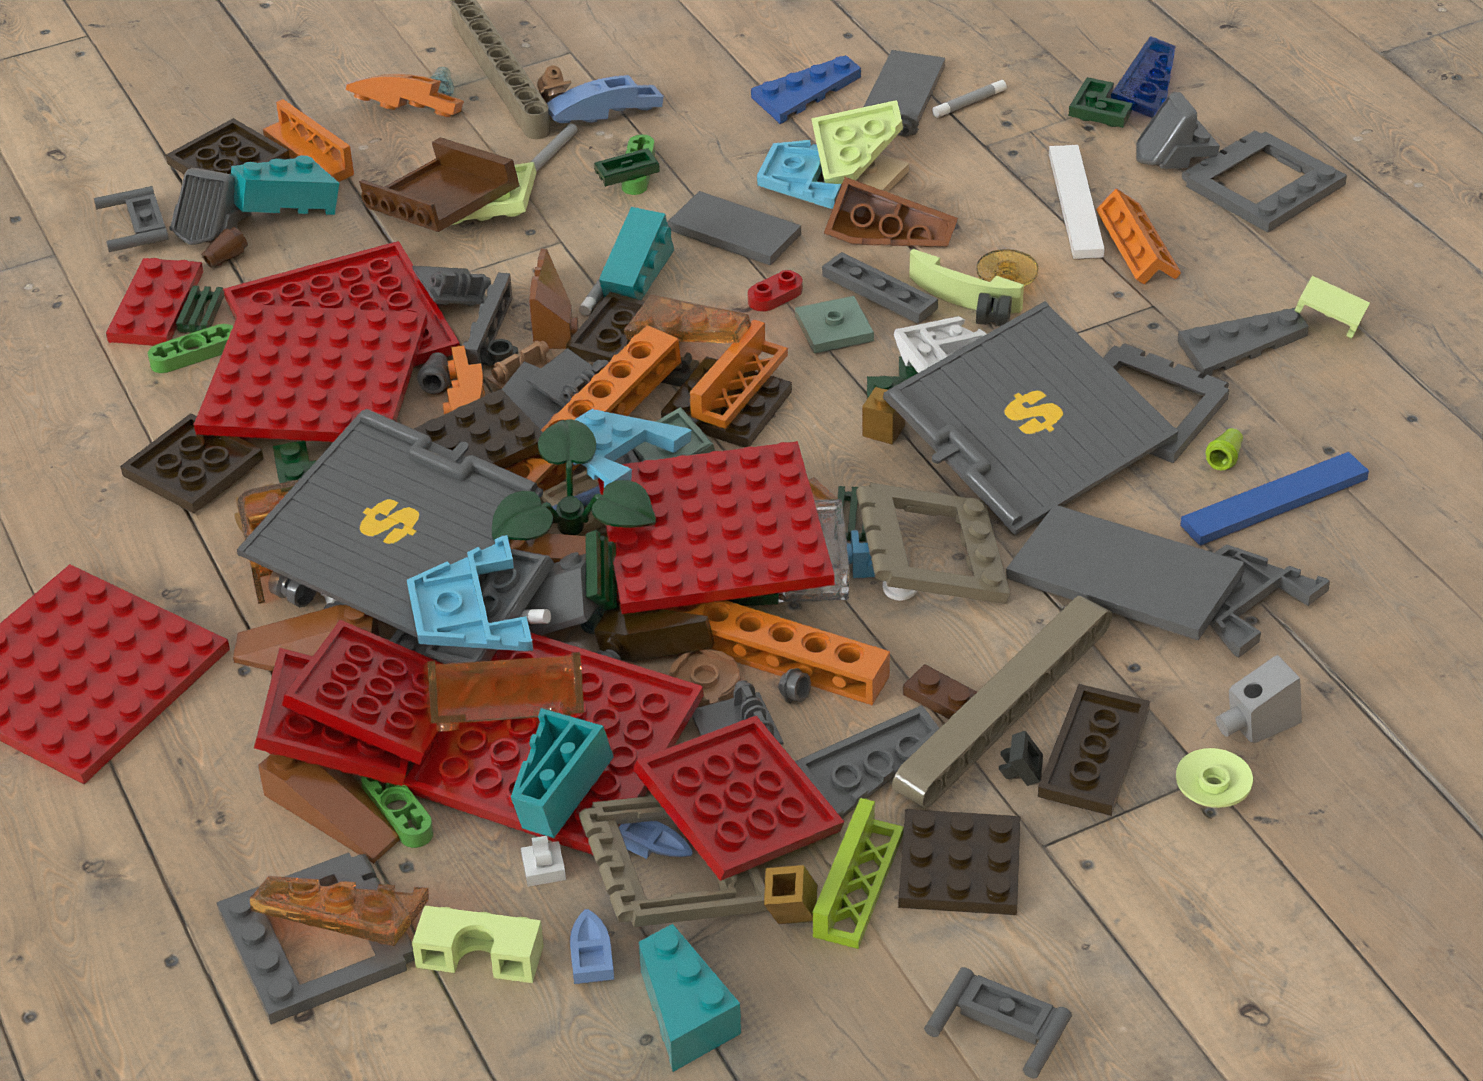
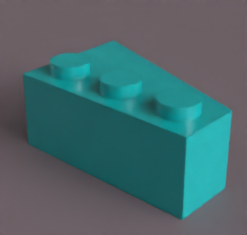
M301 155L294 159L286 160L272 159L270 162L262 163L246 162L244 165L231 167V175L235 180L234 204L242 212L280 213V208H298V214H308V209H325L326 215H335L340 183L309 156Z
M636 207L630 208L599 278L604 298L609 292H613L638 300L643 299L675 250L671 238V227L668 226L665 213Z
M541 708L538 715L540 723L536 734L531 736L529 742L531 749L527 761L522 762L511 800L523 829L554 838L614 756L604 726Z
M673 924L639 941L641 974L652 1009L656 1014L672 1072L741 1034L740 1002Z

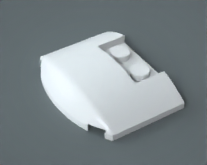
M957 316L895 329L894 337L905 365H912L919 373L983 337L986 333L981 329H978L977 332H972L962 327L965 319Z

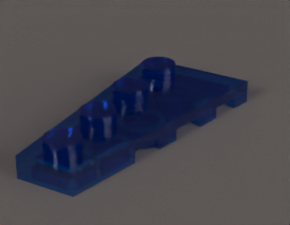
M1150 36L1112 91L1110 98L1133 103V111L1153 118L1168 96V86L1176 46Z

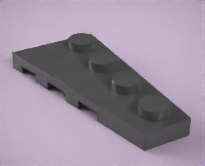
M1295 308L1283 309L1281 311L1179 331L1178 343L1195 369L1203 373V379L1206 375L1212 376L1213 370L1220 367L1227 370L1236 366V361L1244 357L1253 359L1261 356L1262 350L1266 348L1277 349L1304 338L1308 335L1309 326L1301 314L1294 311Z

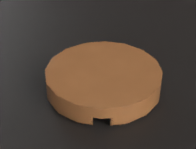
M702 649L700 653L691 655V652L685 653L673 662L669 670V676L703 686L704 696L698 707L734 698L735 685L741 681L740 670L737 668L734 658L722 651Z

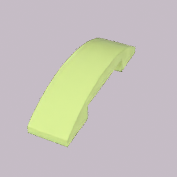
M915 249L910 251L909 277L930 294L955 305L977 310L980 293H988L996 298H999L1001 295L1012 296L1011 313H1020L1023 310V284L999 276H995L991 282L940 266V257Z

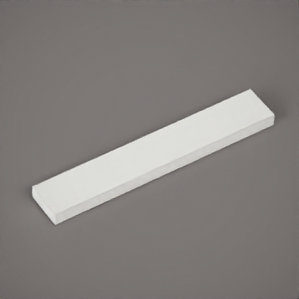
M1049 146V158L1073 259L1104 257V245L1079 146Z

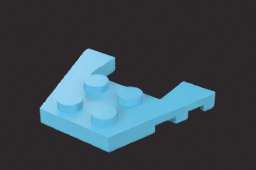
M810 140L773 143L757 174V184L760 187L833 209L841 188V184L817 182L822 172L817 144L811 145Z
M594 409L575 419L585 424L595 436V455L590 462L582 465L587 468V475L593 480L599 477L604 481V488L613 481H631L632 469L614 461L641 443L647 442L674 453L691 442V429Z
M507 535L495 539V544L481 550L477 547L468 551V557L451 565L447 561L407 579L419 644L515 651L533 650L526 616L489 623L478 575L514 568Z

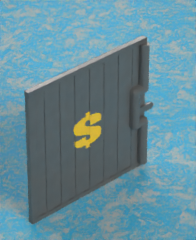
M1046 301L883 394V399L936 451L932 455V462L939 464L945 461L1004 522V525L1014 535L1043 519L1054 504L1058 506L1066 505L1171 441V439L1178 436L1179 432L1069 326Z
M365 409L357 415L238 547L237 554L417 637L407 579L448 561L451 565L468 557V551L477 547L483 550L494 545L492 521L501 501L508 495L518 491H532L541 498L543 496V489L537 487V483L474 455L463 456L469 449L467 442H460L452 451L432 442L431 438L424 433L369 409Z

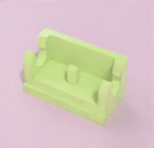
M1312 276L1294 311L1300 314L1303 307L1307 305L1324 313L1327 317L1351 326L1346 336L1352 339L1370 302Z

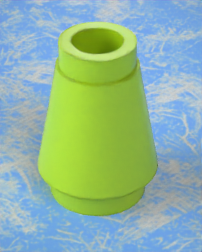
M1230 428L1208 444L1206 459L1212 468L1226 470L1235 466L1243 441L1242 433L1237 429Z

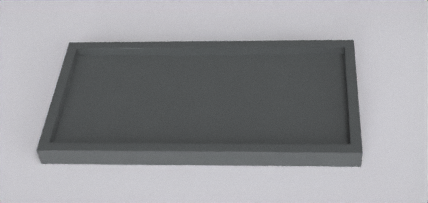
M1054 504L1008 565L1006 574L1009 580L1071 600L1077 596H1082L1110 610L1112 613L1199 641L1244 574V562Z

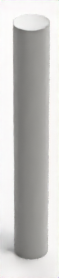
M569 124L531 161L535 164L536 172L577 133L578 129L574 124Z

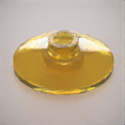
M1000 249L983 255L977 262L976 271L980 279L991 282L995 276H999L1027 286L1037 278L1038 264L1033 257L1022 251Z

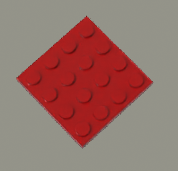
M339 620L287 690L281 706L293 710L301 716H307L328 725L336 731H341L358 738L369 745L393 753L403 760L420 765L442 731L455 704L473 676Z
M279 647L254 749L266 751L273 755L301 760L308 764L325 766L348 774L376 779L383 783L402 786L407 772V760H403L393 753L369 745L358 738L341 731H336L328 725L307 716H301L295 711L281 706L285 693L313 656Z
M757 716L637 759L633 771L720 881L841 831L845 822Z

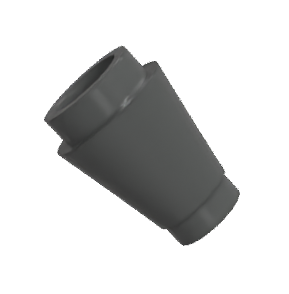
M431 354L417 374V381L421 389L426 393L437 394L448 386V360L444 354Z

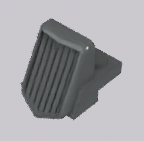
M1173 92L1166 98L1136 142V160L1143 164L1159 165L1161 169L1189 168L1191 157L1218 156L1220 145L1197 119V111L1181 92Z
M191 168L184 174L178 203L175 205L169 230L173 231L188 245L201 244L216 239L226 228H237L238 222L251 216V212H242L234 204L235 180L231 174Z

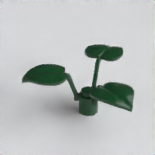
M567 419L548 427L541 434L538 441L539 453L545 461L555 465L566 463L567 497H564L557 504L555 511L550 503L541 504L540 497L535 492L518 491L508 495L501 501L494 513L492 538L495 541V539L507 535L508 539L534 540L546 535L553 523H557V528L562 534L577 535L583 531L585 523L589 521L591 511L599 522L613 527L635 528L656 524V517L646 490L640 484L629 480L613 481L607 484L603 495L595 494L584 510L583 503L573 496L572 463L585 464L590 462L596 452V439L593 432L585 424L577 420Z

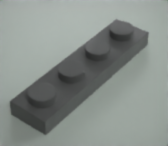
M843 252L822 266L823 277L918 324L938 309L937 298Z
M498 272L494 283L488 287L487 299L485 303L480 305L478 320L471 325L470 338L463 343L468 365L481 363L483 369V357L488 355L487 346L491 341L495 340L513 299L510 273Z

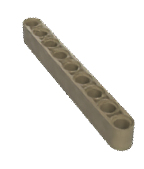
M450 0L454 27L524 134L531 139L547 137L550 134L547 103L477 0Z
M1082 596L1074 598L900 766L894 776L892 789L924 808L930 807L1106 633L1112 620V612Z

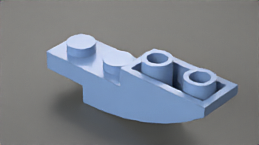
M629 75L584 83L558 95L549 101L547 105L549 115L556 122L570 123L571 120L597 122L599 119H608L609 109L624 111L626 108L650 110L652 107H662L664 96L654 85H637Z

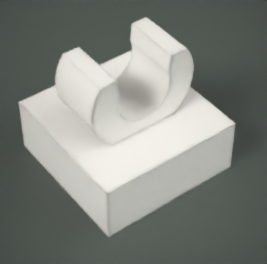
M547 836L532 838V846L521 848L528 887L566 880L559 841L548 843Z

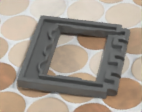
M1252 131L1240 138L1239 141H1235L1220 150L1218 156H1210L1201 161L1200 164H1196L1184 171L1182 178L1187 182V188L1268 233L1345 186L1347 175L1266 131L1263 133ZM1261 150L1278 159L1277 161L1305 174L1257 204L1212 180Z
M1126 343L1122 344L1121 347L1114 345L1103 359L1117 372L1124 365L1203 396L1176 428L1179 431L1178 436L1149 453L1174 463L1228 400L1229 383L1210 375H1206L1202 379V372L1181 364H1177L1173 368V361L1152 353L1144 357V350Z
M348 852L216 902L222 921L270 1024L407 971L406 964L415 960L412 941L408 933L405 932V928L393 905H390L391 901L365 854L351 857ZM339 883L375 956L300 985L265 911L279 905H288L319 893L318 890Z

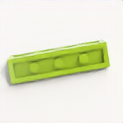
M859 799L813 910V938L859 949L904 834V826L875 820V801ZM872 833L889 836L891 840L875 848L870 841ZM874 860L879 870L864 876L858 866ZM862 888L868 898L852 905L847 898V894ZM851 917L856 925L854 933L833 929L836 922Z

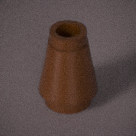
M236 227L226 228L201 255L206 264L213 268L243 254L244 249L248 247V242Z

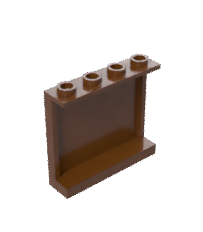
M441 137L432 141L436 159L383 187L363 179L359 181L362 190L361 197L367 208L435 232L442 231L520 186L513 159Z

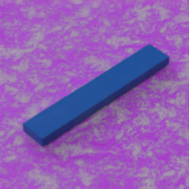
M1346 452L1181 516L1180 526L1201 546L1368 480L1369 470L1350 452Z

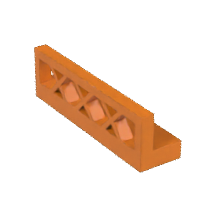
M284 99L276 102L279 122L263 129L265 137L286 148L289 151V157L292 159L301 155L313 158L317 164L338 182L354 175L350 145Z
M1115 189L1096 211L1135 279L1145 284L1158 270L1176 279L1181 274V271L1140 203L1120 190Z
M753 319L690 391L692 418L726 429L788 356L787 347L765 341L764 322ZM762 352L774 355L771 358L761 360L758 358ZM755 370L759 372L756 376L743 377L745 372ZM740 388L743 390L742 394L727 395V392ZM727 408L724 415L711 412L712 409Z

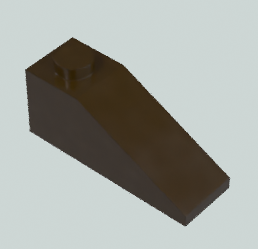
M617 603L616 608L607 610L594 629L599 650L603 652L608 649L615 651L621 660L639 661L712 648L715 644L708 616L663 609L622 614L620 603Z

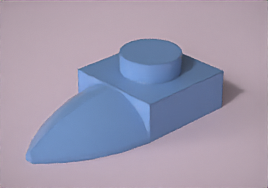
M658 821L628 823L619 826L627 850L646 859L651 853L669 857H687L693 854L684 838L673 829Z
M585 909L575 921L570 936L574 984L614 980L611 944L607 928L596 914L589 909Z

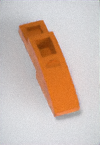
M412 74L378 75L347 84L346 90L353 92L355 98L364 101H370V99L379 101L381 107L390 110H396V108L406 105L409 100L408 104L414 107L425 108V106L435 109L434 113L451 117V115L462 111L464 103L463 100L438 92L441 81Z
M464 346L451 347L453 360L447 361L449 378L453 381H451L452 388L447 389L448 402L443 403L444 414L485 396L481 363L468 365Z

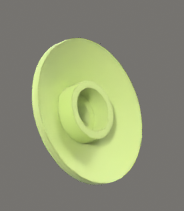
M1204 748L1195 750L1182 758L1177 766L1176 782L1182 793L1190 800L1207 807L1221 808L1235 805L1249 795L1252 789L1253 775L1248 764L1236 754L1217 748Z

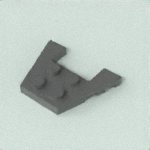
M1226 544L1215 553L1244 562V574L1209 625L1231 652L1239 658L1257 645L1261 637L1259 630L1239 618V616L1278 588H1281L1309 606L1329 591L1330 580L1318 576L1316 580L1302 576L1301 569L1292 566L1282 569L1268 564V558Z

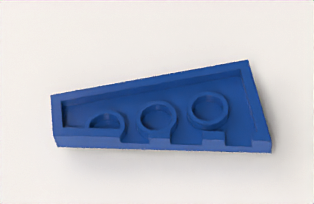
M847 55L839 56L828 62L813 65L805 70L790 73L785 77L767 81L762 85L751 88V98L779 124L787 121V115L792 112L799 114L806 110V104L811 101L818 103L825 99V93L829 91L837 92L861 78V67Z

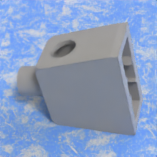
M1276 655L1231 686L1229 689L1230 710L1215 718L1216 724L1224 736L1228 737L1240 730L1253 743L1302 723L1300 677Z

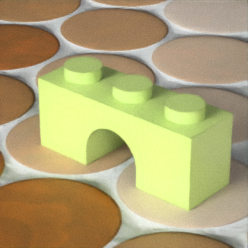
M424 906L412 946L416 968L455 973L459 960L465 954L471 951L482 950L489 952L491 955L494 978L533 983L544 943L541 920L496 915L488 912L464 911L450 907Z

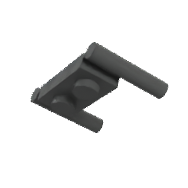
M153 186L94 198L96 210L126 204L135 235L107 240L109 253L169 240Z
M961 967L925 1025L924 1030L928 1035L938 1037L956 1006L961 1008V1015L1036 1045L1023 1067L1024 1074L1035 1079L1039 1076L1070 1021L1072 1013L1065 1007L1055 1008L1049 1003L980 975H974L973 971L969 968Z

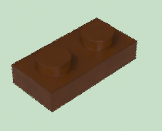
M926 664L903 684V695L947 719H950L977 693V691Z

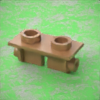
M551 65L546 68L545 73L538 79L537 87L544 101L548 103L564 93L572 82L571 80L564 82L560 68Z
M534 341L531 345L520 351V359L517 354H513L505 360L495 363L494 368L491 370L492 374L486 377L487 380L497 388L502 389L524 361L542 368L551 361L546 357V353L549 352L547 343L545 341Z

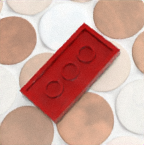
M143 258L106 331L108 342L155 346L172 340L177 329L176 322L193 286L198 285L204 272L202 262Z

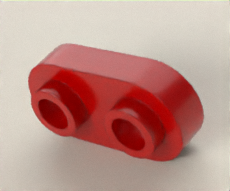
M783 270L751 286L748 289L749 307L756 311L765 312L799 297L803 291L801 275L792 270Z

